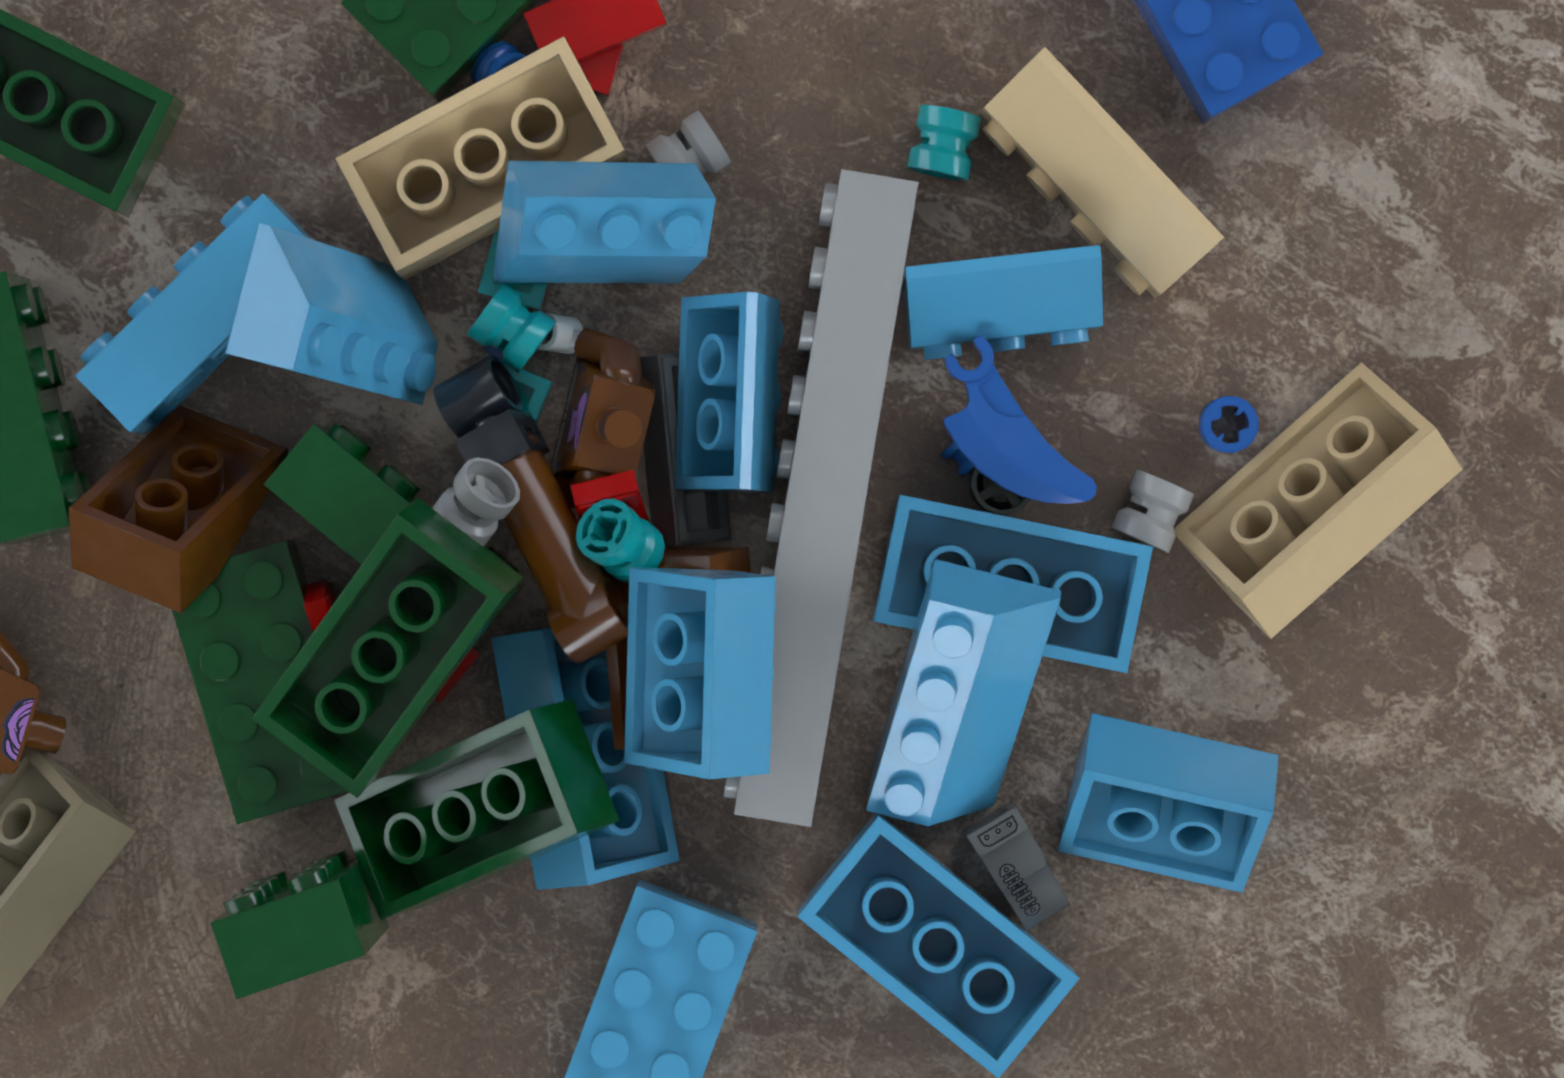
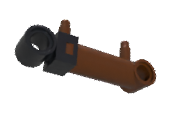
M490 354L435 386L433 394L436 404L448 426L459 438L455 442L465 462L477 457L490 459L508 470L518 483L520 489L519 501L504 520L549 606L547 609L549 625L567 656L575 663L580 664L628 637V602L617 585L605 576L601 566L586 557L578 548L576 541L578 521L544 457L550 450L531 413L520 411L523 409L521 395L504 365Z

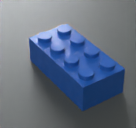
M1133 0L1202 124L1313 63L1324 54L1294 0Z

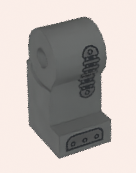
M1012 801L963 829L1027 931L1071 905L1048 867L1049 863Z

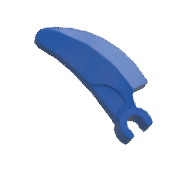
M978 336L971 340L973 347L980 356V362L974 370L963 369L952 354L943 359L944 368L949 376L956 381L963 382L967 394L965 407L958 413L945 417L943 425L957 449L978 472L1009 492L1043 503H1079L1089 501L1096 495L1097 486L1093 479L1063 458L1044 439L1024 414L993 364V349L986 339Z

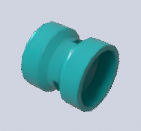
M920 105L916 125L921 132L919 138L922 139V142L910 149L907 169L949 180L968 181L972 161L968 154L965 153V150L969 148L970 142L978 137L982 118L968 112L947 107Z
M504 284L477 318L467 336L482 347L493 346L495 349L499 348L502 351L503 363L519 374L557 322L543 311L530 313L526 310L527 307L522 304L521 295Z
M603 499L593 504L583 514L577 526L576 541L581 552L594 563L602 565L609 574L624 583H629V568H658L663 559L665 549L663 535L654 525L640 518L632 508L619 500Z

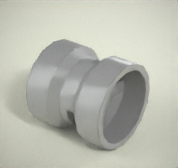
M699 110L682 119L680 128L671 135L659 134L644 144L655 163H695L702 175L706 172L717 174L732 164L720 141Z
M477 457L469 459L454 477L453 487L448 488L440 496L433 509L480 545L484 546L497 530L498 520L505 518L519 501L520 489L515 478L502 465L490 459Z
M1136 470L1129 485L1132 496L1127 507L1118 510L1111 529L1169 553L1177 536L1174 530L1175 522L1179 515L1188 511L1194 494L1154 475Z

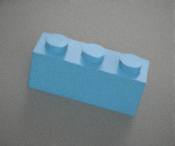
M508 161L493 270L495 283L681 284L707 257L716 197L695 163Z
M1100 245L905 267L902 293L909 350L923 348L924 360L943 359L950 354L954 357L962 356L961 344L972 343L971 340L978 336L983 337L989 342L993 353L1026 349L1025 337L1050 334L1051 346L1089 342L1088 330L1098 329L1103 326L1102 256Z
M756 292L681 297L674 489L773 493L774 476L779 463L778 451L775 446L776 413L781 402V390L777 382L778 349L783 340L779 299Z
M629 568L624 763L709 780L770 774L776 576L732 570Z
M1091 713L1076 761L1057 851L1243 893L1274 813L1279 755Z

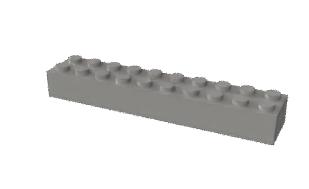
M841 169L838 184L825 183L818 225L831 227L827 248L815 246L808 289L820 290L817 312L804 311L797 349L798 352L810 353L806 377L793 375L787 415L799 416L795 441L782 440L776 478L788 479L785 504L772 503L766 541L778 543L774 568L761 566L760 572L762 575L776 576L770 774L726 778L723 797L735 799L734 815L806 827L812 826L919 184L917 181Z

